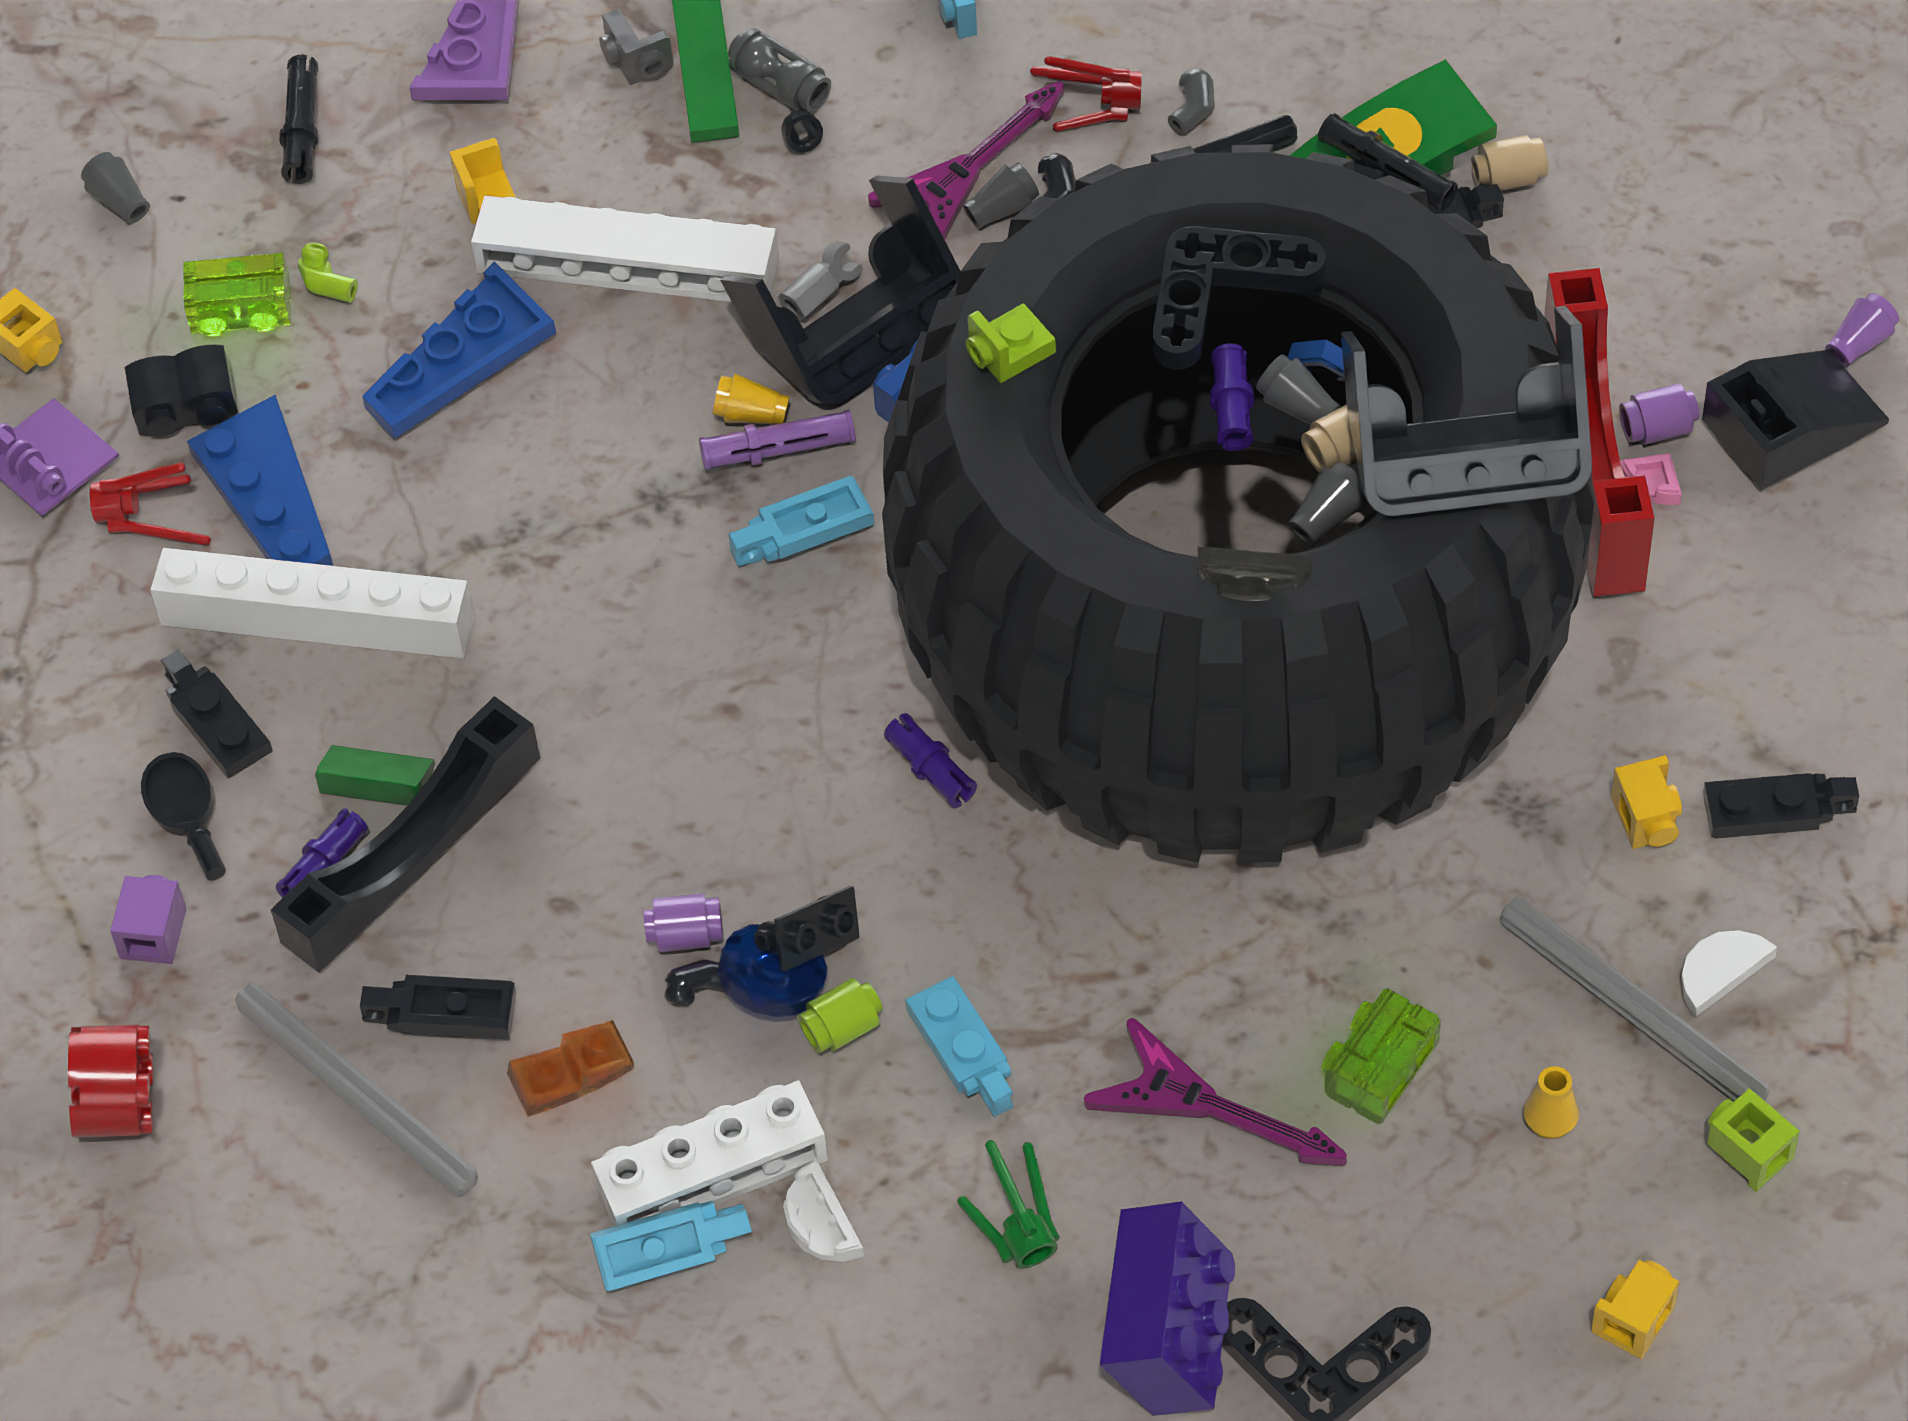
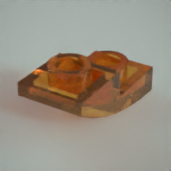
M610 1020L562 1034L560 1047L509 1061L507 1075L527 1117L564 1105L602 1088L631 1071L634 1067V1061L614 1021Z

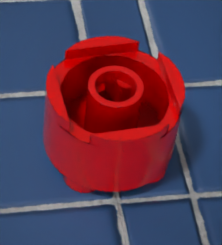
M149 1025L71 1027L68 1042V1088H71L72 1104H75L69 1105L72 1137L141 1136V1134H152L153 1105L152 1101H150V1086L154 1084L153 1053H150Z

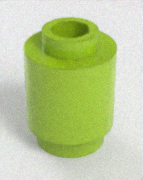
M850 978L806 1004L807 1010L797 1015V1019L806 1039L817 1053H821L828 1048L836 1051L879 1026L880 1021L877 1013L883 1010V1006L876 991L868 982L860 985L856 979Z

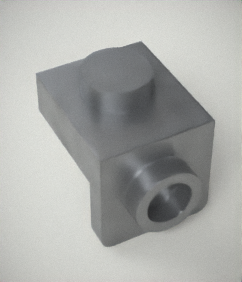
M620 8L602 14L605 34L599 37L602 52L609 64L617 63L630 85L647 78L656 77L673 67L671 42L665 31L639 40Z

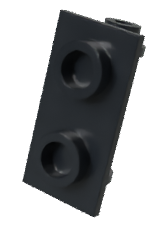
M848 886L828 896H822L810 904L774 919V921L761 923L758 931L754 934L756 947L762 952L767 951L768 953L778 955L780 971L784 972L860 938L854 886Z

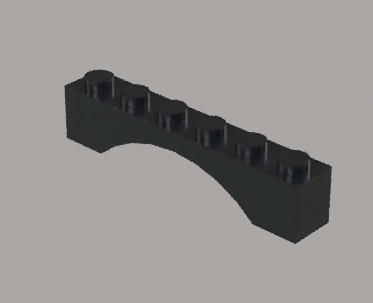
M494 696L457 731L446 754L429 780L408 806L384 830L347 858L327 868L308 873L271 909L280 943L320 972L540 759L533 723Z

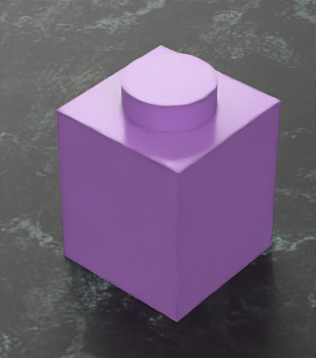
M147 875L144 878L125 876L110 930L120 959L173 964L187 910L178 881H172L159 875Z

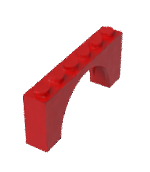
M1600 268L1548 273L1544 317L1550 323L1556 345L1554 307L1566 306L1582 324L1594 510L1587 562L1593 597L1643 592L1646 589L1655 517L1645 475L1625 477L1618 453L1608 379V304Z

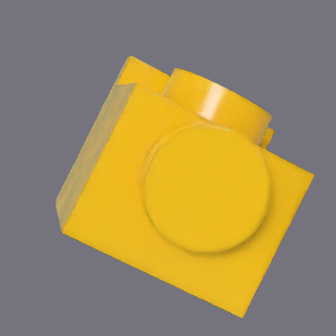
M14 287L0 299V353L25 373L36 364L41 367L50 364L59 352V345L63 343L56 320L47 311ZM15 316V318H14L11 322H9L6 326H4V324H6L9 320H11V319Z
M1666 755L1614 768L1611 799L1632 849L1648 845L1653 847L1664 846L1674 841L1679 835L1676 818L1682 815V804L1675 785L1667 786L1669 761Z
M1639 1259L1629 1276L1627 1277L1620 1273L1612 1283L1605 1300L1599 1299L1594 1310L1591 1332L1642 1360L1675 1308L1680 1281L1673 1278L1671 1273L1662 1265L1649 1260L1643 1262Z

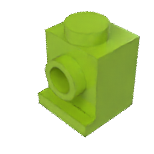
M1750 1088L1734 1102L1731 1099L1724 1100L1708 1119L1710 1129L1707 1145L1749 1180L1748 1186L1755 1192L1761 1189L1795 1157L1800 1131Z

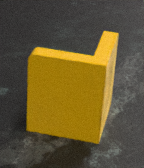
M495 138L449 152L456 190L471 225L477 223L484 196L515 197L503 169L500 147Z

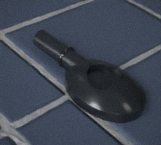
M171 752L159 755L147 765L142 775L141 795L151 817L162 828L172 833L186 835L187 844L192 847L205 877L208 880H217L225 874L226 868L211 839V832L205 826L214 805L213 789L209 778L199 763L183 753Z

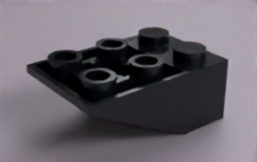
M1830 350L1749 360L1707 382L1702 420L1761 490L1889 423V418Z

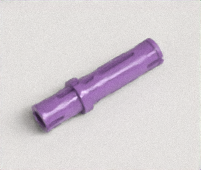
M848 409L844 410V412L799 419L755 428L754 424L743 425V431L707 438L700 437L699 445L705 470H710L714 467L749 461L750 465L761 464L762 458L806 451L845 442L852 443L856 441L852 415Z

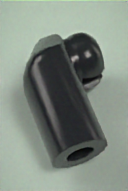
M1053 153L1040 160L1038 173H1045L1042 180L1047 182L1049 187L1042 197L1060 199L1074 192L1076 179L1073 165L1066 156Z
M701 959L672 969L665 979V982H668V986L664 995L667 1001L680 1005L692 1003L695 988L706 987L739 995L744 986L746 970L728 964Z

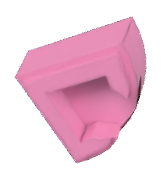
M1670 453L1620 460L1625 477L1645 475L1651 502L1662 505L1681 504L1682 493Z

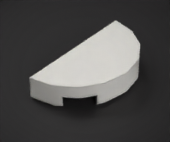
M1740 930L1717 932L1700 940L1686 956L1681 975L1683 1000L1696 1018L1774 959L1778 947L1760 935Z
M814 1159L797 1171L794 1176L795 1180L787 1191L783 1209L789 1234L803 1251L821 1260L846 1262L864 1257L863 1247L817 1160Z

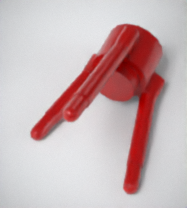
M1053 56L1045 57L1044 63L1057 68L1033 66L1030 69V73L1033 76L1101 85V104L1110 105L1109 110L1056 122L1053 124V130L1056 132L1110 120L1127 121L1128 110L1140 111L1141 71L1109 68Z
M183 463L162 466L117 479H105L91 483L89 493L93 519L96 523L107 522L109 533L131 532L200 545H209L211 542V538L207 535L128 520L129 515L138 513V494L190 483L191 477L187 474L170 477L185 471L186 467Z

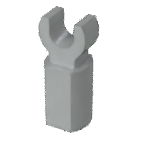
M839 241L831 243L825 249L821 263H814L779 294L778 298L782 305L791 310L799 321L807 318L836 292L842 280L850 281L860 275L863 269L860 263L848 262L843 268L841 267L842 256L851 248L848 243Z

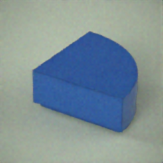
M1328 340L1292 343L1288 354L1290 360L1298 358L1310 373L1313 366L1325 367L1338 374L1336 380L1345 381L1342 348Z

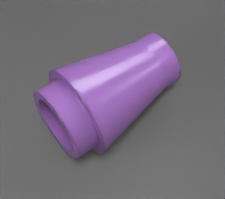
M1869 293L1865 298H1857L1833 339L1825 346V349L1830 350L1844 367H1848L1855 359L1895 333L1894 326L1899 322V315L1890 302L1876 293Z

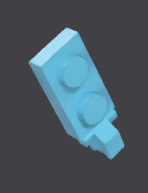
M848 476L758 509L759 516L750 520L748 527L729 533L730 552L738 567L761 561L764 557L766 561H773L777 558L782 559L874 525V513L854 477Z
M951 976L905 999L906 1010L958 1092L964 1091L967 1096L978 1092L994 1117L1014 1107L1011 1102L1013 1092L1005 1080L1006 1077L1011 1075V1068L1007 1063V1057L955 977Z
M709 1201L701 1204L696 1202L590 1233L605 1290L611 1291L715 1260L714 1255L727 1251L724 1240L750 1233L752 1230L743 1204L715 1210L714 1202Z

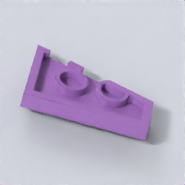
M457 0L447 18L448 27L439 43H434L427 55L428 63L421 76L416 75L409 87L411 99L508 100L519 0Z

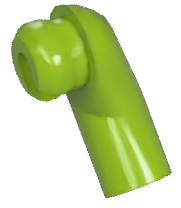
M312 242L304 245L301 249L302 257L298 259V270L305 287L314 294L352 303L357 293V280L333 273L331 265L327 261L329 252L323 244Z

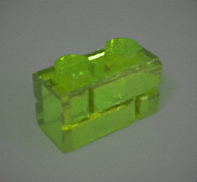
M283 252L183 262L184 309L192 334L202 333L208 336H218L227 330L252 328L256 331H269L277 325L291 324L290 277Z
M1389 988L1383 989L1374 1003L1365 1000L1352 1019L1350 1028L1353 1032L1345 1044L1336 1041L1330 1047L1323 1060L1321 1070L1325 1072L1324 1092L1329 1098L1349 1109L1351 1107L1354 1108L1356 1113L1370 1121L1382 1124L1439 1043L1441 1020L1438 1015L1418 1004H1411L1409 999Z

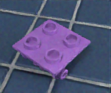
M55 398L14 429L7 423L0 424V481L40 516H43L119 457V453Z

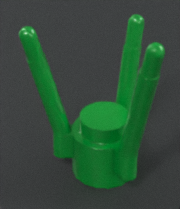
M988 1140L985 1143L986 1150L1014 1211L1003 1222L1005 1228L1003 1236L966 1196H960L957 1199V1203L996 1247L1003 1263H1008L1014 1259L1019 1268L1036 1266L1056 1252L1058 1249L1056 1241L1060 1239V1236L1051 1219L1032 1143L1025 1142L1022 1149L1038 1215L1035 1214L1033 1209H1026L995 1141Z

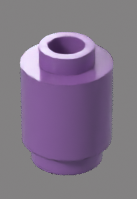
M1680 383L1633 394L1630 396V401L1620 403L1619 405L1620 420L1627 440L1630 443L1640 441L1643 445L1691 433L1693 431V421L1699 420L1700 417L1698 403L1693 391L1685 392Z
M705 893L653 898V909L643 910L646 942H657L658 952L710 947V941L723 940L719 897L706 898Z

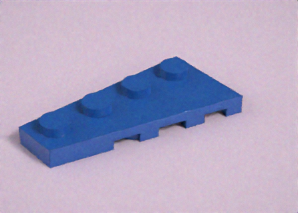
M495 261L483 272L484 280L473 291L467 289L454 302L455 309L439 325L434 322L422 334L423 342L411 354L404 353L362 396L365 409L394 439L556 333L554 320Z
M276 395L187 441L190 454L266 559L333 566L331 555Z

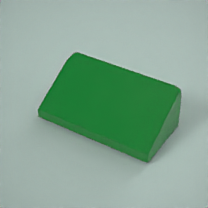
M331 745L317 766L315 777L319 792L322 794L408 805L431 777L435 761L431 758Z

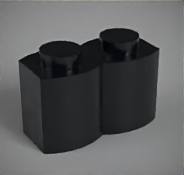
M223 345L196 346L186 349L175 356H151L134 361L124 367L132 415L139 435L167 436L189 424L217 425L239 413L230 364Z

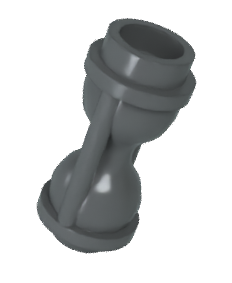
M753 28L745 33H740L731 42L728 50L730 69L792 108L815 112L827 100L831 90V80L825 76L824 70L760 30ZM778 53L790 60V62L785 63L781 61ZM764 78H773L776 82V86L770 83L769 81L765 80Z

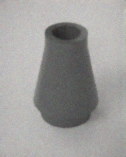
M103 152L93 157L84 166L81 172V179L85 182L84 189L86 192L118 213L129 224L139 221L147 214L150 204L143 197L121 157H114L110 152Z
M1017 162L1010 168L1004 165L972 199L963 204V208L975 227L980 229L988 223L1024 210L1032 203L1033 199L1039 196V190L1028 171L1020 163Z
M1284 354L1277 357L1268 366L1256 386V390L1264 395V403L1310 425L1312 422L1341 408V405L1329 396L1298 358L1290 360Z
M1336 462L1330 469L1323 468L1297 513L1288 522L1290 530L1301 541L1312 546L1324 534L1362 509L1365 505L1363 500L1365 495L1359 474L1340 462Z

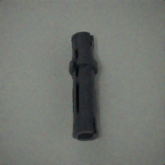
M304 54L295 55L287 62L285 124L279 132V141L284 148L281 175L286 181H289L291 179V168H294V184H303L312 179L313 149H315L319 139L318 130L314 126L318 62L315 58L311 57L308 71H306L307 55Z
M1336 113L1330 114L1322 123L1318 132V141L1350 157L1353 163L1382 171L1385 176H1393L1425 190L1428 203L1439 211H1444L1453 201L1458 189L1456 182L1446 179L1415 159L1383 142L1382 135L1372 130L1365 132L1340 118V115Z

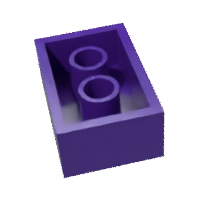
M1182 1201L1120 1210L1100 1366L1152 1416L1214 1409L1217 1386L1221 1384L1223 1378V1367L1220 1358L1223 1334L1227 1332L1229 1327L1227 1301L1229 1284L1235 1277V1261L1232 1252Z

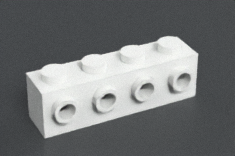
M798 1080L785 1086H770L761 1091L757 1097L737 1105L717 1107L711 1110L704 1118L686 1125L666 1127L657 1132L653 1138L633 1146L615 1147L607 1151L601 1158L592 1161L591 1165L596 1189L614 1227L696 1202L701 1204L713 1201L715 1206L793 1175L814 1159L817 1160L818 1164L826 1162L828 1157L825 1134Z

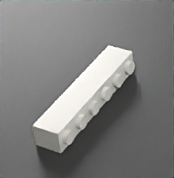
M484 196L471 241L477 273H483L495 261L510 277L731 302L720 281L727 275L763 279L771 294L779 263L776 228H767L756 224L741 225L714 222L709 219L696 220L670 217L658 213L643 214L617 211L612 208L599 209L572 206L561 202L528 201L515 197Z
M171 548L162 549L150 590L160 623L163 626L462 659L465 656L475 617L467 580Z

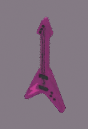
M1058 81L1025 96L1026 105L969 154L959 155L907 177L914 179L944 240L976 183L980 169L1040 117L1044 120L1050 119L1064 93L1063 82ZM874 191L869 193V206L872 208L882 207Z
M1135 1018L1127 1020V1032L1143 1068V1073L1134 1080L1090 1092L1084 1096V1105L1088 1110L1197 1118L1211 1116L1298 1152L1299 1161L1302 1163L1338 1166L1347 1164L1346 1152L1319 1128L1312 1127L1309 1132H1306L1216 1095L1215 1090Z

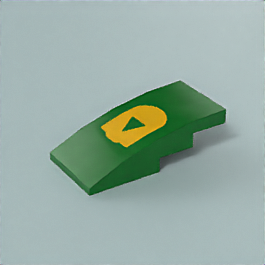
M1446 59L1398 82L1341 117L1365 132L1370 130L1382 135L1384 143L1415 159L1439 175L1453 170L1455 156L1496 138L1497 124ZM1318 134L1289 155L1306 159L1312 152L1351 159L1331 146L1319 142L1317 139Z

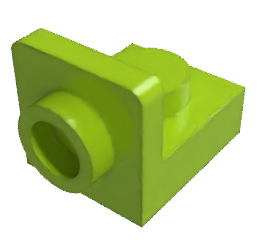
M1024 303L991 322H988L978 310L968 315L969 338L966 339L967 351L979 368L987 367L1000 383L1056 353L1055 338Z

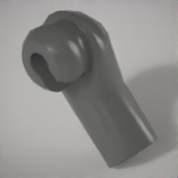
M1201 68L1187 70L1179 79V86H1185L1182 92L1186 96V102L1169 115L1168 123L1173 131L1181 136L1185 135L1211 114L1215 107L1213 79L1208 72Z

